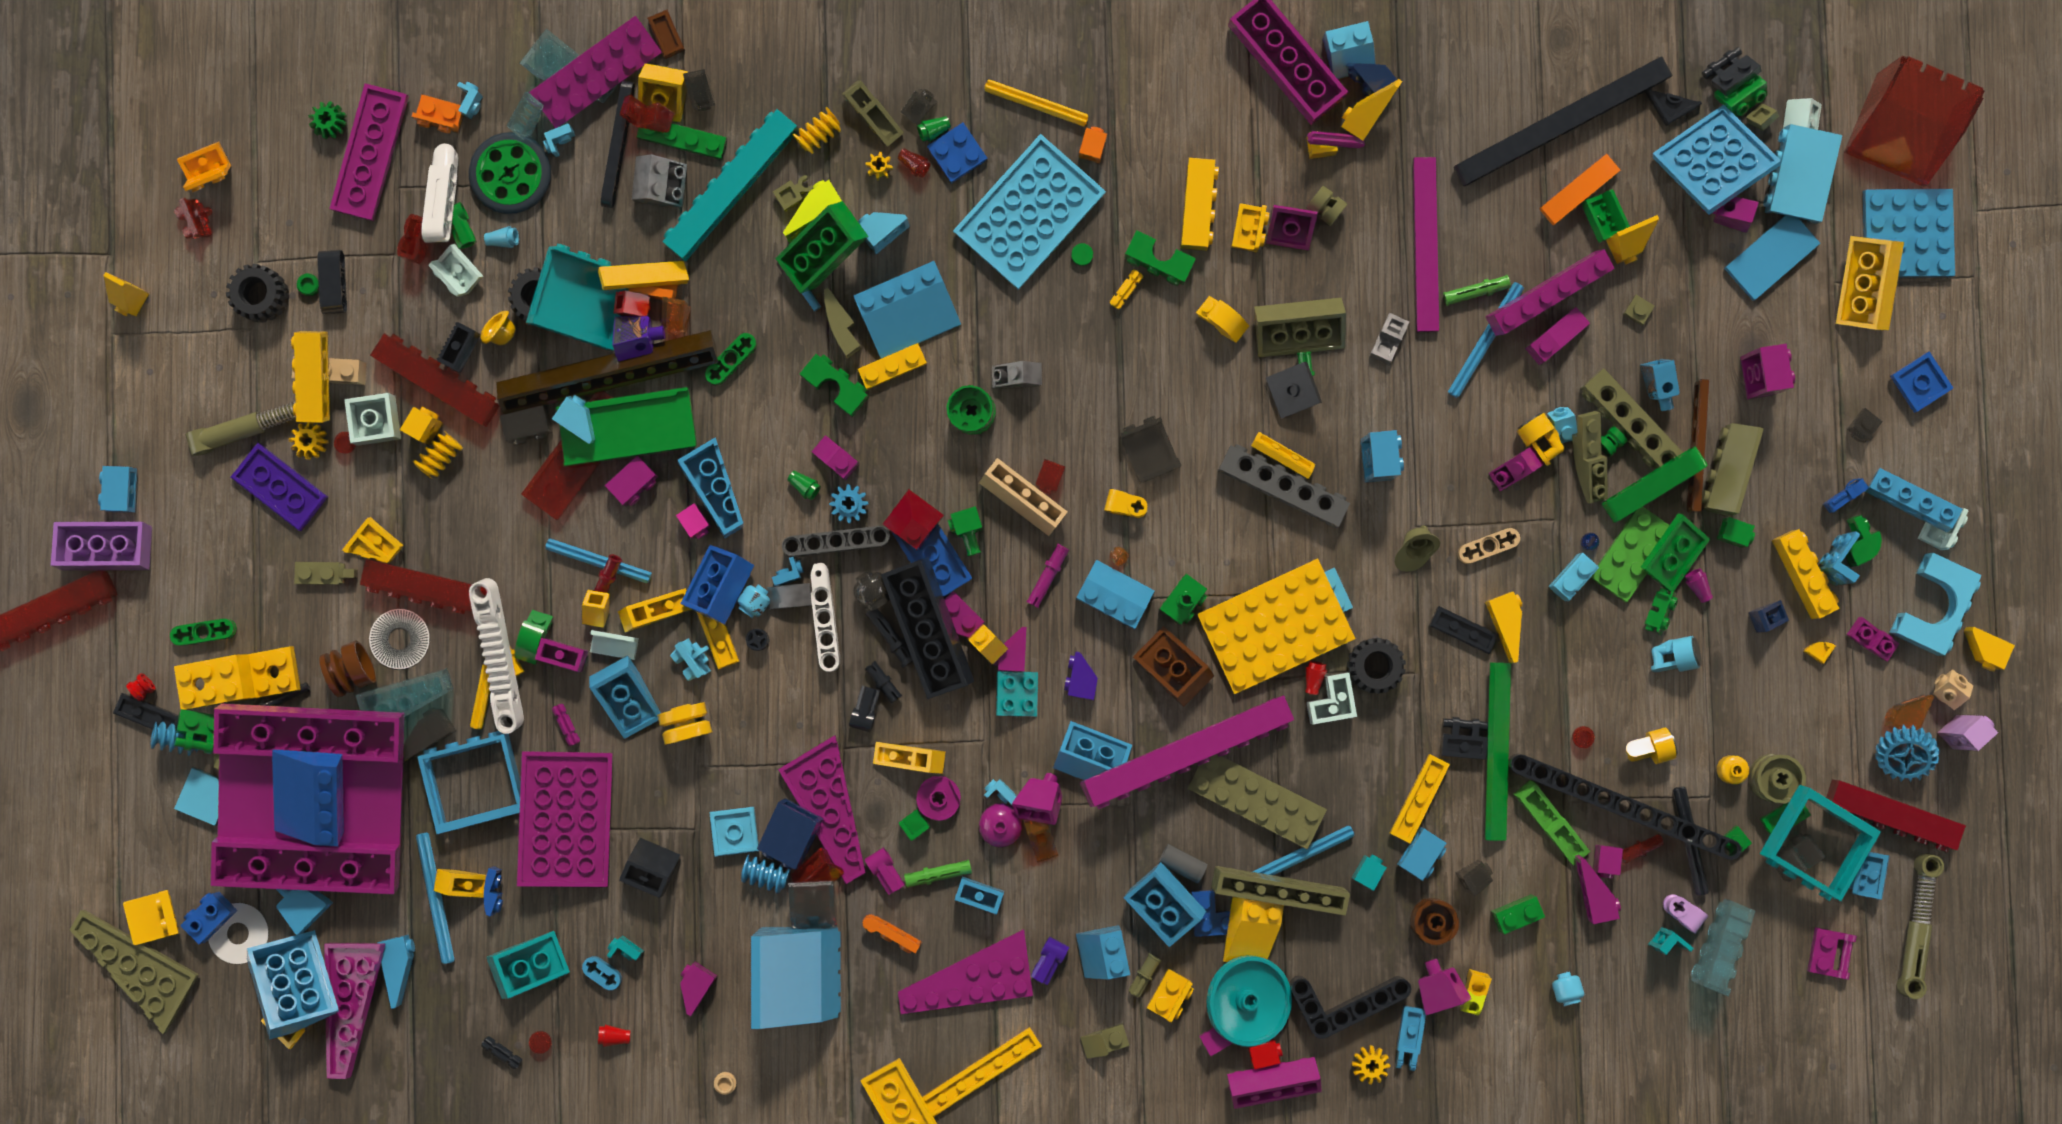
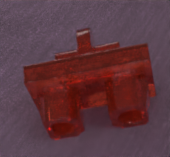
M182 198L178 200L180 205L174 212L179 220H186L188 223L182 230L185 238L194 239L211 236L208 216L213 213L210 207L204 208L202 202H198V199Z

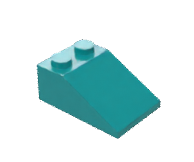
M555 931L486 957L501 999H509L570 972Z

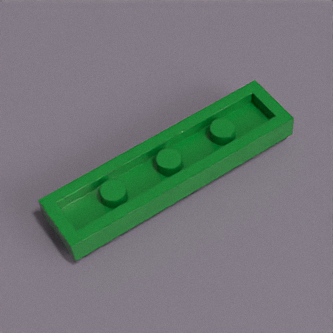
M644 116L641 117L636 136L640 140L720 160L723 158L727 143V137Z

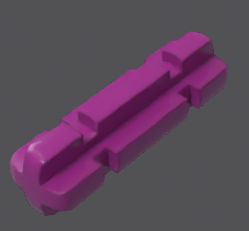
M563 704L554 706L552 711L558 717L556 720L563 735L567 737L565 739L568 745L573 746L579 743L580 738L574 732L575 728L569 715L565 713V706Z

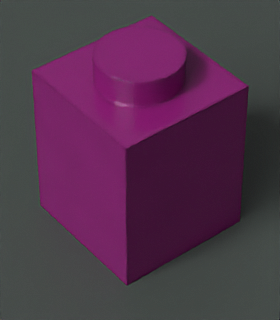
M1595 845L1593 870L1599 873V877L1613 879V875H1620L1623 849Z

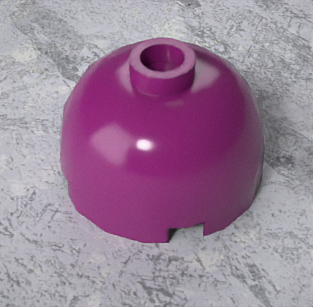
M996 803L987 807L979 820V832L982 838L989 845L998 848L1007 847L1015 843L1023 829L1022 819L1016 816L1012 806L1005 803Z

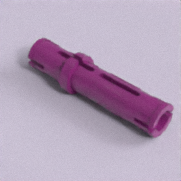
M1057 543L1049 561L1046 560V567L1026 602L1039 608L1058 571H1061L1062 568L1060 566L1070 551L1069 549Z

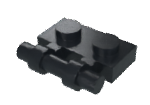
M1739 47L1724 53L1720 60L1717 62L1713 61L1702 72L1705 79L1712 75L1714 76L1711 79L1712 86L1725 96H1728L1762 72L1761 65L1748 55H1745L1740 60L1737 58L1742 55ZM1729 64L1730 67L1723 71L1722 68Z
M1452 717V719L1443 718L1442 726L1451 728V734H1442L1440 756L1486 759L1488 737H1479V730L1487 731L1488 722L1472 718V720H1460L1459 717ZM1459 728L1471 729V736L1459 735Z

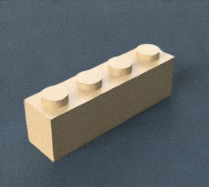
M998 458L979 482L1048 536H1050L1068 512Z

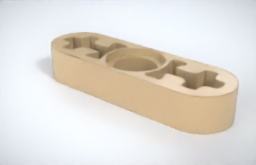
M1507 528L1464 544L1458 549V559L1462 563L1470 564L1511 549L1519 544L1520 534L1513 528ZM1507 532L1509 535H1514L1515 539L1512 540L1511 545L1510 542L1499 544L1498 540L1507 537ZM1485 540L1494 542L1495 548L1492 552H1486L1483 549ZM1475 543H1478L1479 552L1472 554L1470 560L1468 557L1463 556V553L1466 552V547L1468 550H1473L1477 548Z

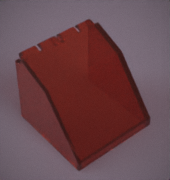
M1901 56L1877 73L1844 153L1925 187L1965 134L1984 99L1983 94L1985 91L1983 87L1968 82L1963 90L1961 88L1964 84V79L1947 73L1944 79L1940 80L1944 73L1943 70L1926 64L1924 71L1921 72L1922 61L1907 56V58Z

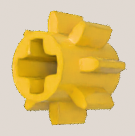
M882 152L879 153V156L875 157L871 154V162L865 163L866 167L871 168L868 171V175H876L877 181L882 176L888 178V170H893V166L887 165L891 158H884ZM882 162L884 167H881L880 170H876V166H878V163Z

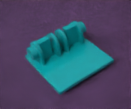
M998 671L996 716H1037L1038 672Z

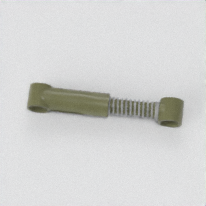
M294 403L286 404V407L283 405L282 408L279 406V409H271V412L270 410L267 413L264 411V414L254 412L209 428L196 429L186 433L185 436L191 455L200 456L210 453L215 448L263 433L270 426L273 427L285 421L295 420L296 416L293 414Z
M1920 854L1914 861V868L1919 876L1917 881L1919 889H1916L1918 893H1915L1918 896L1915 897L1917 900L1914 901L1916 902L1914 905L1916 908L1913 909L1915 910L1913 912L1915 916L1912 917L1914 920L1909 921L1902 974L1897 981L1899 993L1912 999L1922 998L1927 991L1925 974L1932 932V924H1930L1928 919H1931L1929 917L1931 913L1929 912L1932 911L1930 907H1933L1931 905L1933 903L1931 899H1934L1932 892L1935 891L1933 884L1936 883V878L1944 870L1942 859L1931 854ZM1931 860L1932 868L1928 871L1926 863ZM1911 982H1914L1915 988L1909 992L1908 986Z

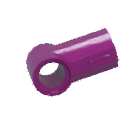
M884 847L865 858L869 869L874 876L878 877L888 895L905 885L893 866V860Z

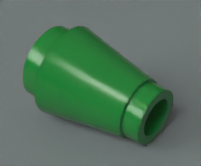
M946 116L921 121V124L917 125L918 134L923 142L927 140L930 142L951 128Z
M795 470L791 472L787 479L804 499L813 500L821 489L817 480Z

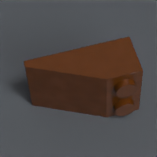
M1164 626L1133 656L1183 707L1214 677L1209 666Z

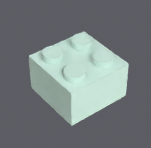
M383 393L344 399L350 443L359 446L401 439L396 397L394 395Z

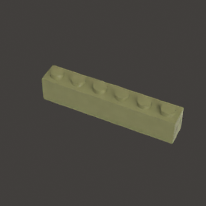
M1215 866L1211 885L1216 894L1345 916L1350 898V893L1344 887Z

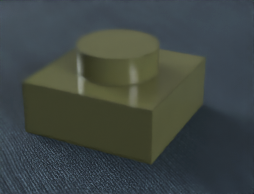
M1761 103L1746 119L1750 125L1764 131L1779 117L1777 110Z
M1635 295L1623 315L1642 326L1655 306L1640 296Z

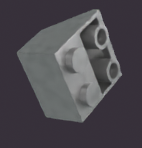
M652 154L637 156L631 200L650 205L683 207L687 164Z

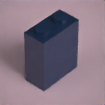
M785 798L777 803L757 850L761 851L762 855L769 859H776L782 862L781 865L785 868L796 870L802 866L824 818Z

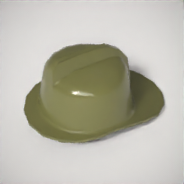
M1425 525L1412 529L1404 536L1403 546L1397 552L1394 563L1401 571L1417 570L1439 549L1441 542L1437 536L1431 534Z

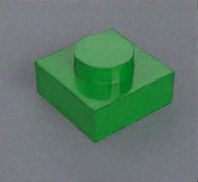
M1734 826L1724 835L1737 841L1741 845V852L1752 844L1739 826ZM1728 843L1725 846L1731 854L1734 850L1732 843Z

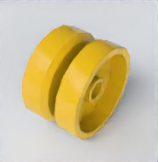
M705 702L678 706L670 709L671 711L657 715L660 726H675V728L664 731L662 734L665 745L713 732L710 721L695 722V719L703 717L708 713Z

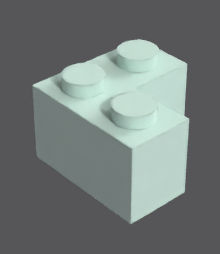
M1349 673L1325 676L1328 698L1306 702L1310 724L1357 717Z

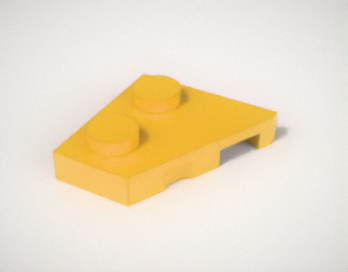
M369 517L342 551L390 563L404 545Z

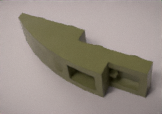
M1593 411L1577 415V433L1572 434L1574 460L1587 503H1594L1608 499L1607 457L1601 454V413Z

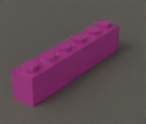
M1605 249L1594 251L1485 317L1495 336L1504 335L1615 268Z

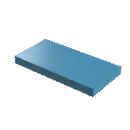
M1785 215L1724 269L1750 299L1754 301L1815 249L1820 242L1799 218Z

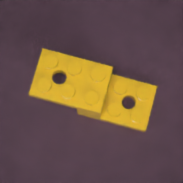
M294 646L174 666L180 708L183 710L301 690ZM273 666H276L279 670L276 678H273L270 673ZM199 678L204 681V688L201 691L196 687V682Z

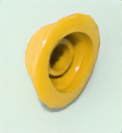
M501 311L488 320L481 331L480 338L482 343L487 344L491 341L497 345H504L513 338L515 325L508 318L509 311Z

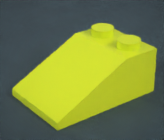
M822 180L813 185V189L808 193L783 233L789 244L828 205L842 201L830 180L826 182Z

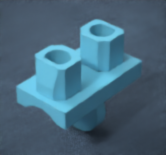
M689 638L675 645L676 649L670 656L677 664L683 660L688 664L689 667L683 671V675L688 681L696 677L700 678L711 671L706 664L709 661L705 655L709 650L707 645L700 648L697 642L692 644Z

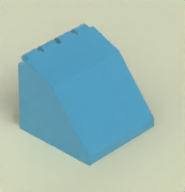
M761 927L751 936V1029L818 1023L838 1018V1013L841 1012V996H838V993L841 992V974L838 973V970H841V951H838V948L841 947V931H838V928Z

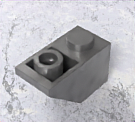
M1019 361L992 366V388L1042 385L1041 363Z

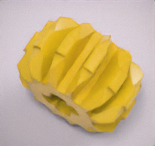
M307 422L306 426L298 424L299 431L292 430L295 438H289V442L295 443L292 445L291 450L297 451V456L300 458L304 456L305 459L310 460L312 455L315 458H319L318 451L325 452L326 449L322 445L329 443L328 440L322 439L327 435L326 431H320L321 426L318 424L313 426L311 422ZM312 438V442L306 444V439Z
M1373 1045L1369 1046L1368 1052L1364 1047H1361L1360 1049L1363 1054L1361 1056L1358 1053L1354 1054L1359 1061H1352L1351 1063L1352 1066L1358 1067L1353 1073L1360 1075L1359 1080L1361 1082L1367 1078L1368 1084H1372L1373 1078H1375L1380 1083V1074L1385 1077L1388 1076L1383 1069L1390 1068V1064L1385 1063L1389 1057L1386 1054L1381 1055L1383 1051L1381 1048L1375 1051ZM1370 1060L1376 1064L1371 1067V1070L1366 1066V1064H1370Z

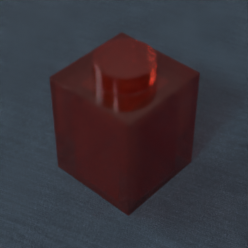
M1044 459L1035 486H1038L1039 490L1045 494L1051 495V492L1056 493L1065 466Z

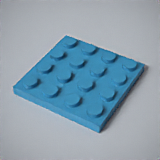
M1724 104L1653 153V159L1708 215L1781 166V160Z
M1876 189L1862 191L1864 237L1904 242L1898 278L1955 276L1953 189Z

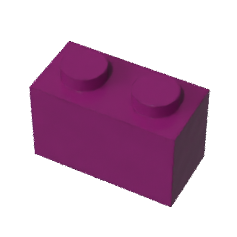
M636 456L605 487L622 505L632 506L640 499V493L644 490H650L657 483L655 480L658 476L641 457Z
M541 638L535 660L583 672L589 651L547 638Z

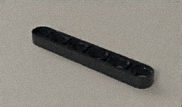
M622 81L601 194V207L613 208L615 205L635 93L634 82Z

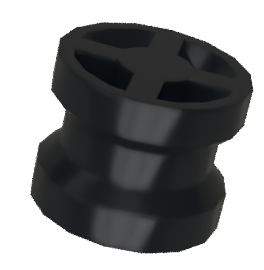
M752 629L746 635V644L752 650L761 651L769 645V635L764 630Z

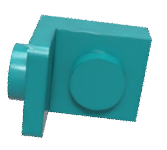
M621 936L619 939L614 938L607 947L610 950L607 954L609 958H612L620 949L622 950L621 955L628 960L634 959L636 961L644 952L643 949L625 936Z

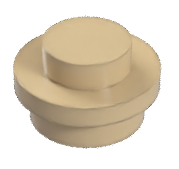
M729 1072L718 1074L714 1080L715 1090L722 1095L732 1093L736 1088V1078Z

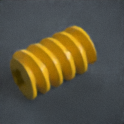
M826 107L827 115L819 112L820 120L813 117V125L805 124L807 131L802 128L798 129L800 137L794 133L792 134L800 146L811 154L814 153L813 145L819 149L821 148L820 140L825 143L828 142L826 135L832 138L835 137L833 129L841 132L839 121L828 107Z
M445 432V436L437 434L440 442L431 441L434 446L433 449L425 448L428 453L427 456L419 454L422 462L413 461L431 479L430 475L439 476L437 469H445L442 462L451 463L448 455L452 457L457 456L454 449H463L462 445L447 432Z

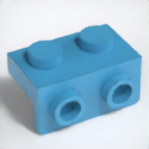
M1869 852L1849 889H1853L1852 894L1883 899L1889 855Z

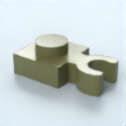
M806 175L800 177L796 185L790 180L773 191L784 211L803 201L801 194H808L813 189V185L808 188L803 187V183L808 180Z

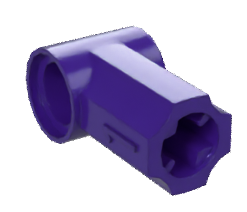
M1049 936L1031 977L1048 985L1058 964L1062 963L1069 946Z

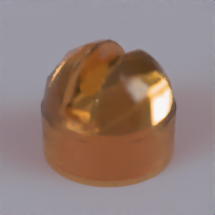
M1114 547L1115 551L1113 553L1110 552V559L1116 566H1121L1128 560L1129 553L1122 547Z

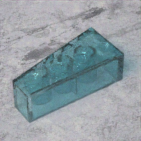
M1724 899L1716 909V920L1714 923H1711L1708 929L1709 937L1700 949L1699 955L1701 957L1698 964H1695L1692 969L1691 976L1693 978L1691 981L1729 997L1731 989L1727 988L1730 979L1735 978L1737 970H1735L1734 963L1742 956L1743 944H1741V940H1745L1748 936L1755 910Z

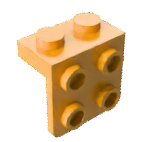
M219 142L177 159L187 178L183 186L185 191L191 189L192 192L204 188V184L212 181L214 184L224 180V176L228 174V170L231 167Z

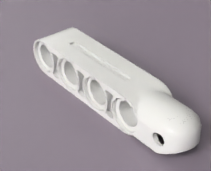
M445 143L435 148L432 165L429 167L422 221V237L426 243L447 242L451 234L459 158L453 146Z
M815 563L811 571V601L818 659L823 670L832 672L839 668L841 661L833 595L827 566L824 563ZM819 571L822 573L820 577L817 576ZM819 590H825L828 594L824 602H819L816 598ZM822 612L830 614V621L827 624H822L819 621V615ZM827 633L833 637V642L829 646L823 645L821 641L822 636ZM829 655L833 656L836 660L832 668H827L824 664V659Z

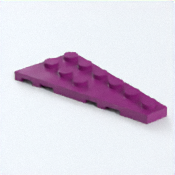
M834 735L778 770L799 806L824 818L817 836L847 884L864 874L866 870L837 738Z
M1024 929L899 990L898 997L901 1014L1033 996Z
M386 943L324 944L325 966L339 1012L326 1018L327 1078H351Z

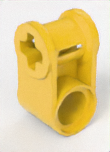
M1109 489L1104 511L1117 515L1141 518L1147 512V502L1142 497ZM1140 502L1141 507L1144 509L1135 513L1134 508L1131 506Z

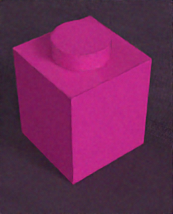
M695 503L676 515L690 538L694 539L697 537V539H700L709 533L707 529L712 527Z

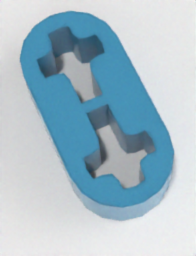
M597 956L587 958L582 965L584 974L607 990L616 989L622 982L621 973ZM597 962L596 967L601 970V973L597 970L590 972L588 963ZM605 973L608 976L614 974L616 976L614 978L616 984L612 983L609 985L607 983L608 978H606L603 974Z

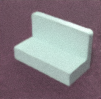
M1812 98L1788 100L1783 129L1785 126L1793 124L1818 130L1822 104Z
M591 630L590 635H593L590 652L620 658L629 656L630 659L635 660L639 638Z

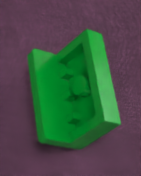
M1756 75L1728 96H1725L1719 90L1714 92V95L1722 105L1724 104L1736 117H1739L1767 97V82L1759 75Z
M1613 189L1581 203L1598 243L1608 240L1617 232L1630 227Z

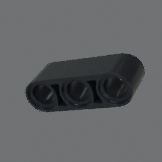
M342 250L319 251L317 260L322 314L346 313L347 291L344 253Z

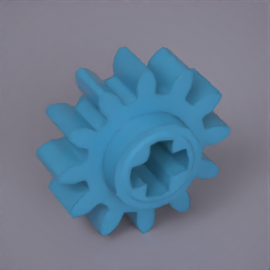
M847 484L845 491L838 487L839 495L831 494L836 499L835 502L829 503L830 506L836 507L832 514L837 515L840 513V522L844 520V517H847L849 524L852 522V517L860 521L858 514H867L862 508L869 505L867 501H862L866 493L858 494L859 487L856 486L854 490H851L849 484ZM848 498L855 502V505L851 506L849 510L843 505L844 502H847Z

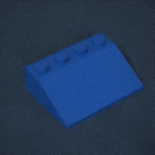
M273 749L274 831L313 845L338 846L344 833L343 754Z

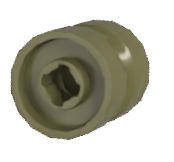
M1323 185L1306 208L1310 211H1316L1317 215H1321V220L1331 226L1348 203L1339 196L1334 198L1333 192Z

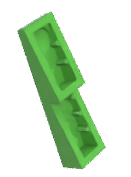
M1529 780L1514 793L1519 802L1573 866L1576 864L1575 855L1585 857L1590 853V850L1566 819L1559 814L1536 783Z

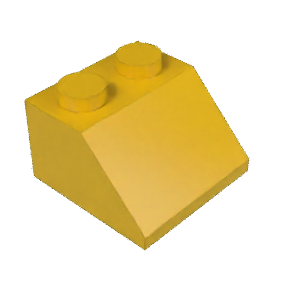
M645 64L638 77V115L681 122L687 94L688 71Z

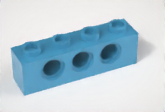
M1881 468L1874 474L1868 485L1869 488L1865 491L1947 533L1953 529L1963 510Z

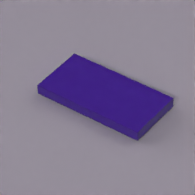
M260 443L254 446L230 477L298 531L304 529L328 498L326 494Z

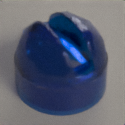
M1586 533L1582 536L1581 546L1585 550H1594L1599 546L1600 540L1595 533ZM1592 537H1594L1595 540L1589 547L1587 544L1592 539Z

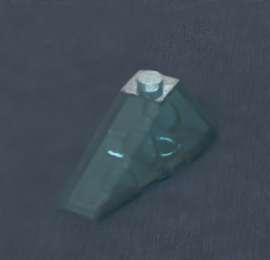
M545 29L519 64L537 78L546 80L577 58L579 54L548 29ZM617 85L599 97L597 101L604 103Z

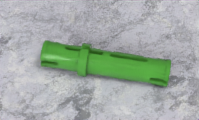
M1508 275L1492 280L1484 279L1483 282L1443 292V298L1446 306H1449L1450 304L1483 295L1488 297L1494 292L1510 289V279Z
M968 859L930 869L925 867L921 871L904 874L906 886L909 888L921 884L931 885V882L971 874L972 870Z

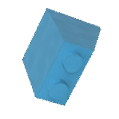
M1119 925L1076 934L1085 978L1113 979L1130 975L1122 931Z

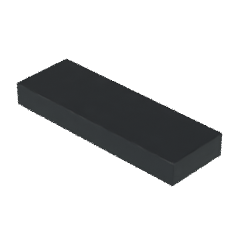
M1440 606L1437 607L1429 624V627L1486 654L1491 653L1499 635Z
M121 693L113 711V714L152 730L155 722L157 727L161 722H165L166 729L172 723L175 725V731L177 730L178 714L146 701H139L126 693Z

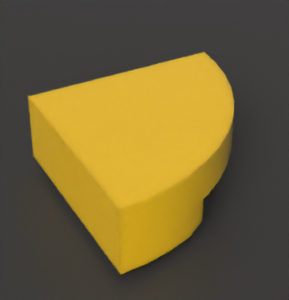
M1816 642L1806 647L1803 652L1819 663L1824 664L1836 645L1829 642Z

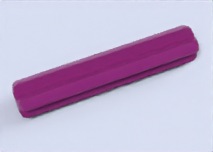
M1312 131L1307 135L1308 143L1314 145L1361 148L1365 145L1364 140L1362 141L1355 135Z

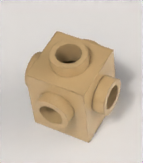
M1952 669L1946 675L1941 674L1936 679L1933 694L1939 701L1946 703L1953 710H1956L1970 699L1973 685L1963 675L1956 673Z

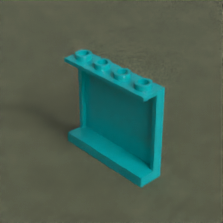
M557 244V246H550L526 323L605 350L614 351L612 345L614 318L621 317V315L613 314L616 292L628 291L629 288L602 289L598 269L599 267L611 266L610 261L598 258V261L590 258V254L582 251L577 253L569 251L570 247Z

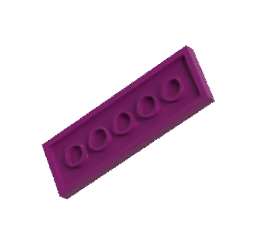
M635 15L528 93L554 128H558L662 52Z
M364 83L330 204V210L374 222L409 96L407 94Z

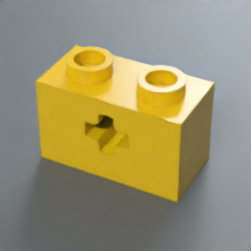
M413 407L400 430L416 440L430 445L443 422L438 420L439 415L424 407H421V409Z

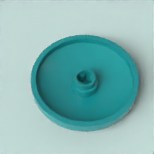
M1247 955L1228 961L1216 972L1208 988L1207 1012L1211 1024L1224 1039L1237 1045L1250 1047L1270 1041L1283 1029L1291 1011L1292 994L1288 979L1276 964L1262 957Z

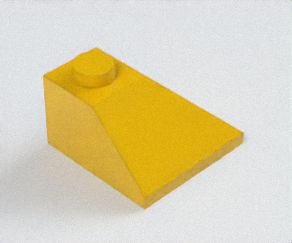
M1658 215L1619 231L1607 240L1617 264L1624 262L1627 265L1638 260L1636 256L1643 252L1659 220Z

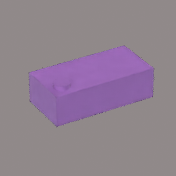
M54 522L51 566L59 570H149L152 527L144 522Z

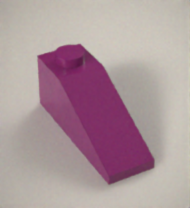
M1575 307L1525 349L1537 364L1540 365L1590 323L1579 309Z
M1575 855L1588 920L1592 924L1620 919L1618 912L1621 911V906L1618 898L1615 899V896L1588 862L1580 855Z

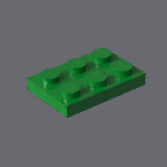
M1678 513L1643 562L1641 568L1663 588L1669 590V592L1674 591L1710 538L1684 515Z

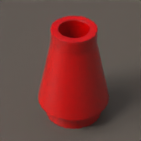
M1309 661L1308 666H1306V693L1319 694L1320 687L1327 673L1326 664Z
M606 1024L605 1027L599 1026L598 1044L603 1045V1047L629 1044L631 1030H624Z

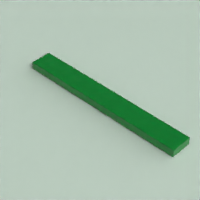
M1490 662L1485 840L1489 841L1507 840L1511 663Z

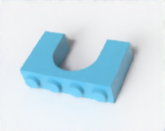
M1927 553L1924 555L1916 574L1939 584L1946 591L1949 599L1948 611L1944 618L1935 624L1927 623L1908 613H1898L1889 633L1932 654L1943 656L1949 653L1953 647L1952 640L1954 635L1962 627L1963 623L1961 620L1964 613H1967L1971 607L1972 602L1970 600L1973 593H1976L1980 587L1981 582L1979 580L1982 575L1935 553Z

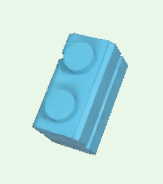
M1579 553L1548 587L1562 600L1569 601L1576 594L1575 591H1579L1599 567L1584 553Z

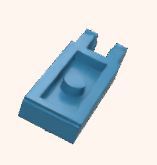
M1403 1005L1396 1049V1068L1401 1069L1404 1052L1411 1053L1409 1070L1415 1071L1426 1018L1425 1010L1422 1008Z

